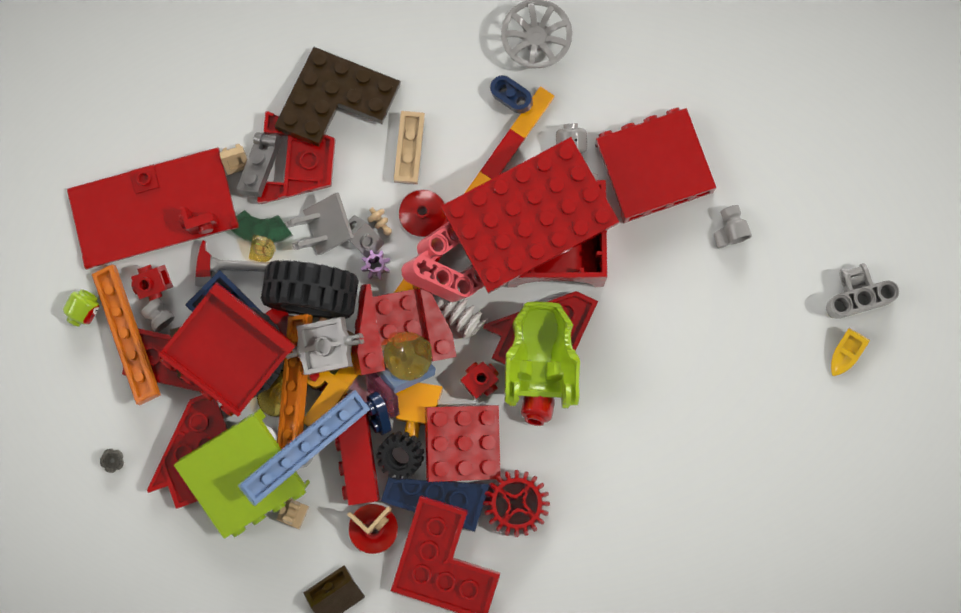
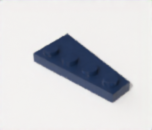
M388 478L381 502L415 512L419 498L422 495L468 510L463 528L475 532L483 508V502L486 499L485 492L488 491L489 484L444 481L427 482L426 480L401 478L396 480L395 478Z

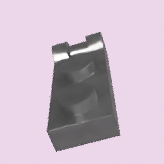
M256 132L253 138L254 144L236 190L239 194L261 197L279 151L281 137L274 134L266 136L265 133ZM265 145L268 146L267 150H263Z

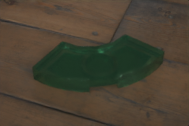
M246 210L237 215L239 228L231 230L241 239L253 243H259L256 241L265 238L270 244H275L293 236L279 215L270 219H259L251 216Z

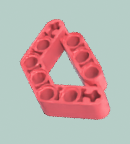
M449 222L422 239L417 245L418 256L406 262L401 270L402 277L408 283L450 302L465 299L484 286L472 265L459 273L434 261L460 243Z

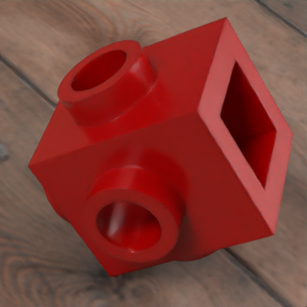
M150 264L137 269L139 274L131 277L132 289L138 295L139 300L148 297L149 301L163 296L162 291L173 288L165 265L152 268Z
M484 361L480 364L474 362L465 370L467 375L460 380L477 401L484 394L488 397L498 389L496 384L499 383L497 378L499 372L491 363L486 365ZM481 376L486 378L484 382H479L477 379Z

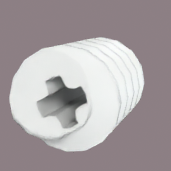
M440 297L437 305L443 311L444 318L451 317L449 320L450 326L458 323L456 327L458 333L465 330L463 334L464 339L474 336L488 321V318L480 321L481 312L475 315L472 314L475 308L474 305L469 308L465 307L468 299L450 302Z

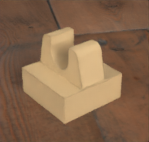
M235 144L236 148L229 150L223 148L222 152H220V158L227 175L244 170L248 158L243 146L240 144Z
M290 498L285 501L286 505L280 509L276 520L300 529L309 506Z

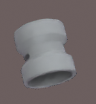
M160 298L148 303L140 312L145 319L152 321L151 327L155 332L163 330L175 318L170 311H166L164 303Z

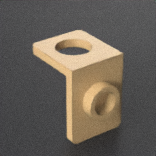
M388 506L369 528L352 512H349L347 515L367 534H371L375 528L379 531L388 522L386 516L392 509Z

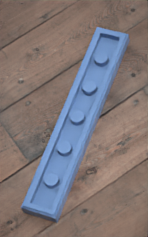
M353 390L242 481L238 487L252 505L255 506L366 414L370 408L356 390Z

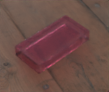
M377 373L366 374L367 392L371 394L377 391L382 396L391 418L400 415L398 396Z

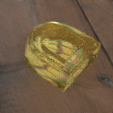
M254 234L249 259L258 262L271 260L276 251L274 242L269 238Z

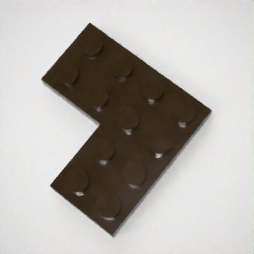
M313 47L275 124V130L319 147L338 107L383 124L401 85V81Z

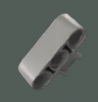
M865 263L850 270L841 269L840 279L844 293L831 298L826 305V311L832 318L840 319L886 306L897 299L899 287L890 280L873 284ZM881 288H887L890 291V299H886L881 295ZM858 294H862L867 298V305H861L858 302ZM835 301L843 303L844 312H839L835 309Z

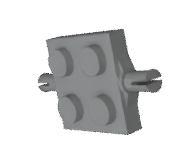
M345 317L296 326L298 333L297 347H294L286 358L299 356L303 364L304 375L352 367L351 346L363 344L364 339L360 338L364 337L362 333L349 336Z

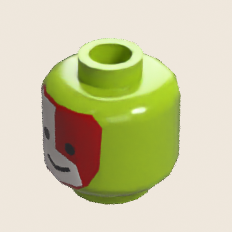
M84 289L72 292L63 307V312L68 317L67 321L77 327H80L81 324H90L100 308L97 302L98 297Z

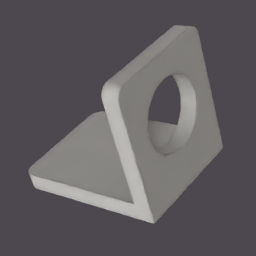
M354 215L348 221L350 227L357 223L355 228L351 230L354 238L350 241L366 258L370 256V250L375 254L384 245V241L364 220Z

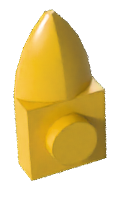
M849 327L833 353L831 361L832 375L837 376L849 370L858 361L870 340Z

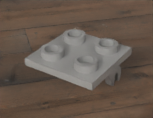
M334 193L303 210L305 216L293 218L289 222H285L287 228L309 224L314 237L297 242L298 244H293L294 250L315 246L317 255H322L354 238L339 193Z

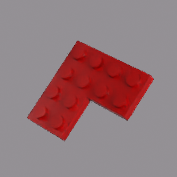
M422 495L420 496L393 581L392 592L456 613L489 612L501 573L454 558L468 510Z

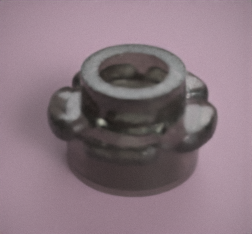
M107 449L100 458V465L105 468L106 472L114 473L123 467L124 456L119 450Z

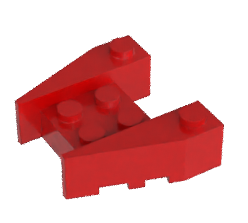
M371 284L360 285L357 319L355 320L354 335L362 333L364 338L360 339H364V343L352 345L351 348L356 375L386 371L382 345L422 338L424 354L429 361L456 357L452 331L432 293L413 285L411 290L372 296Z

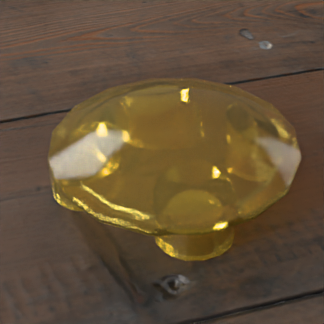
M398 333L388 341L384 349L386 367L393 376L401 380L412 381L421 378L431 365L432 347L429 341L416 333Z

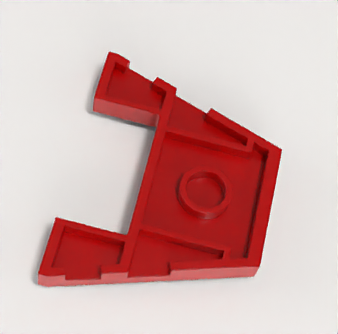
M265 111V135L288 136L284 182L267 181L262 196L257 197V203L265 204L332 187L335 138L325 134L320 146L317 147L275 130V124L279 116Z

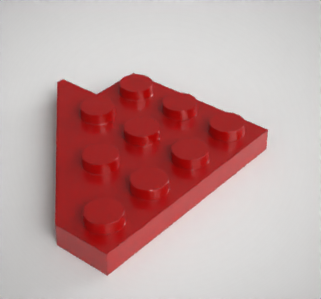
M577 291L547 301L559 303L572 321L571 344L575 351L598 303L597 300ZM519 312L486 323L483 326V329L501 337L491 359L503 365L506 362V354L513 346L515 340L513 322Z
M203 395L189 400L147 488V492L150 493L168 486L176 509L195 503L198 500L174 464L185 455L228 429L217 400L213 399L210 401Z

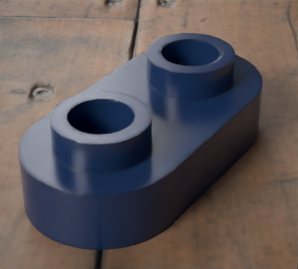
M504 75L497 76L492 80L490 90L496 100L515 113L522 114L531 109L533 99L531 93L526 88ZM502 88H506V89H507V90H506L505 92H503V93L500 92V90H501ZM519 101H525L524 104L518 105Z
M375 391L366 396L367 402L365 403L370 408L368 413L371 415L369 424L375 433L379 432L380 435H384L390 432L392 427L387 406L382 396Z

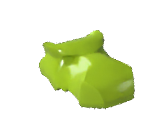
M526 302L513 322L515 340L513 346L506 354L504 400L509 406H516L519 396L561 398V407L568 409L570 405H578L580 359L571 344L572 321L559 303Z

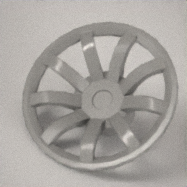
M526 0L517 4L506 15L501 28V40L507 54L518 64L528 68H545L557 63L569 50L572 41V26L568 16L558 5L547 0ZM534 5L548 7L540 23L537 22ZM526 7L529 8L531 24L529 25L517 14L518 11ZM555 11L563 21L547 27L546 24L552 12ZM511 18L523 28V32L507 30ZM566 27V40L550 35L554 31ZM507 37H517L523 39V42L511 49ZM555 43L564 47L560 53L554 56L547 45ZM524 48L531 51L529 62L521 59L516 54ZM543 50L549 60L535 63L536 53Z

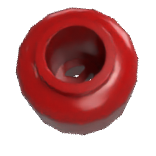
M524 396L521 415L528 424L543 426L544 423L552 419L555 399L553 397Z

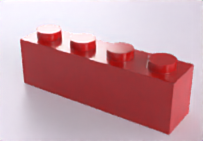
M367 412L341 433L339 437L335 438L337 452L341 451L342 461L338 462L340 476H344L346 485L342 486V495L344 501L348 500V506L380 500Z

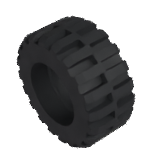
M274 260L269 262L265 268L261 301L264 306L292 314H309L313 317L328 319L338 317L348 319L354 314L359 281L354 273L336 267L310 262Z

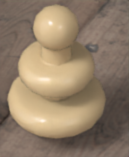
M373 207L370 208L369 211L372 215L368 217L367 221L369 223L376 221L375 228L379 229L381 227L383 234L389 236L392 230L386 225L388 218L381 217L385 210L379 209L376 212Z

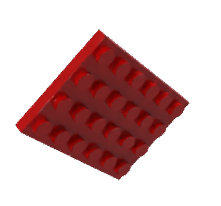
M572 137L441 206L444 215L488 294L619 224L618 218Z

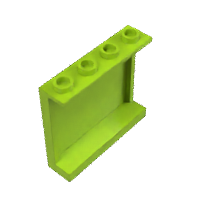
M261 408L185 455L174 464L224 539L230 535L233 537L240 535L246 530L245 526L251 522L253 525L258 524L266 518L265 514L271 510L273 513L279 511L286 505L285 501L290 498L297 500L306 493L305 489L310 483L309 480L303 482L296 471L255 506L252 505L238 487L242 481L281 450L262 421L266 416Z

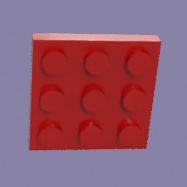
M499 405L425 407L427 482L496 479L498 475L500 476Z

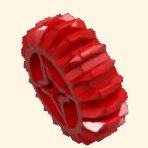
M515 470V478H511L510 473L507 471L505 472L507 479L505 481L498 475L496 480L500 484L498 486L492 482L489 484L494 489V492H485L487 497H491V501L483 502L484 506H491V510L485 511V515L493 514L494 518L490 519L489 523L494 524L498 521L500 523L496 527L498 532L502 526L506 527V536L509 535L510 529L515 530L514 537H519L520 529H523V534L528 536L527 527L530 526L534 532L538 529L534 522L537 521L543 525L544 520L539 518L540 514L544 516L549 514L548 511L542 510V506H550L549 501H542V498L547 497L549 493H540L539 490L544 487V484L540 483L536 487L534 483L537 481V477L534 476L531 481L527 480L529 475L527 471H525L523 478H519V470ZM513 483L525 485L521 492L516 495L510 494L503 489L505 486ZM531 490L537 498L536 513L525 502ZM525 493L521 504H524L523 508L528 512L516 508L511 514H508L512 504H510V499L506 496L516 500ZM497 495L501 496L508 504V509L502 518L496 509ZM515 513H523L530 518L528 522L523 524L508 523Z

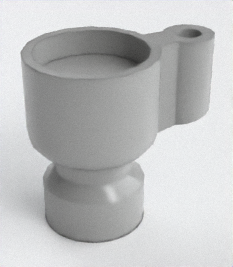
M739 205L729 206L720 211L727 225L713 234L718 249L730 244L743 242L752 237L747 221L740 218L741 211Z

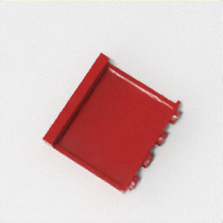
M679 107L668 110L664 116L657 117V115L645 118L643 123L637 125L629 123L622 126L619 131H605L598 135L599 138H596L595 146L599 148L622 211L620 215L623 223L712 194L717 188L687 108L681 110Z
M216 282L158 355L162 358L160 362L170 370L175 368L181 372L180 377L191 386L195 383L202 389L200 393L210 401L215 399L221 403L220 408L231 417L235 414L239 417L244 408L285 357L290 354L296 344Z

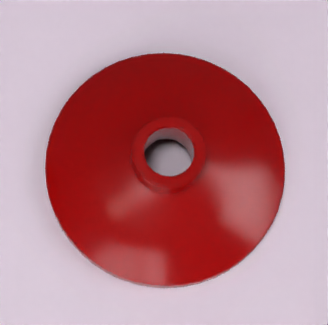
M417 190L408 194L403 199L399 208V219L403 228L410 234L418 237H427L440 228L446 220V216L441 209V206L444 204L441 197L429 190ZM420 208H425L427 210V213L425 215H419L418 210Z
M368 504L355 511L354 515L369 528L386 507L379 504ZM390 512L386 516L388 522L375 534H367L356 522L350 519L348 532L355 547L369 554L381 553L390 548L398 534V524L394 514Z

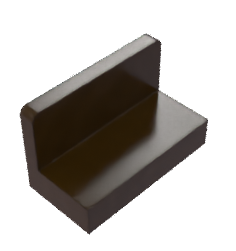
M345 565L303 592L314 613H343L365 598L364 593L355 583Z

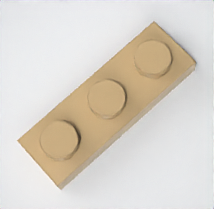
M401 111L394 182L418 184L425 113Z

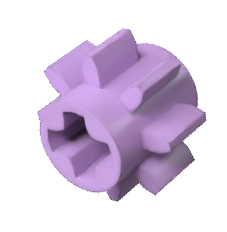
M370 250L368 258L362 257L366 266H363L361 270L362 272L369 271L368 278L370 280L373 275L378 276L382 280L381 275L384 272L390 273V270L385 266L390 263V259L386 258L383 260L384 253L382 250L379 254H374ZM379 260L381 267H376L372 270L371 262L376 263Z

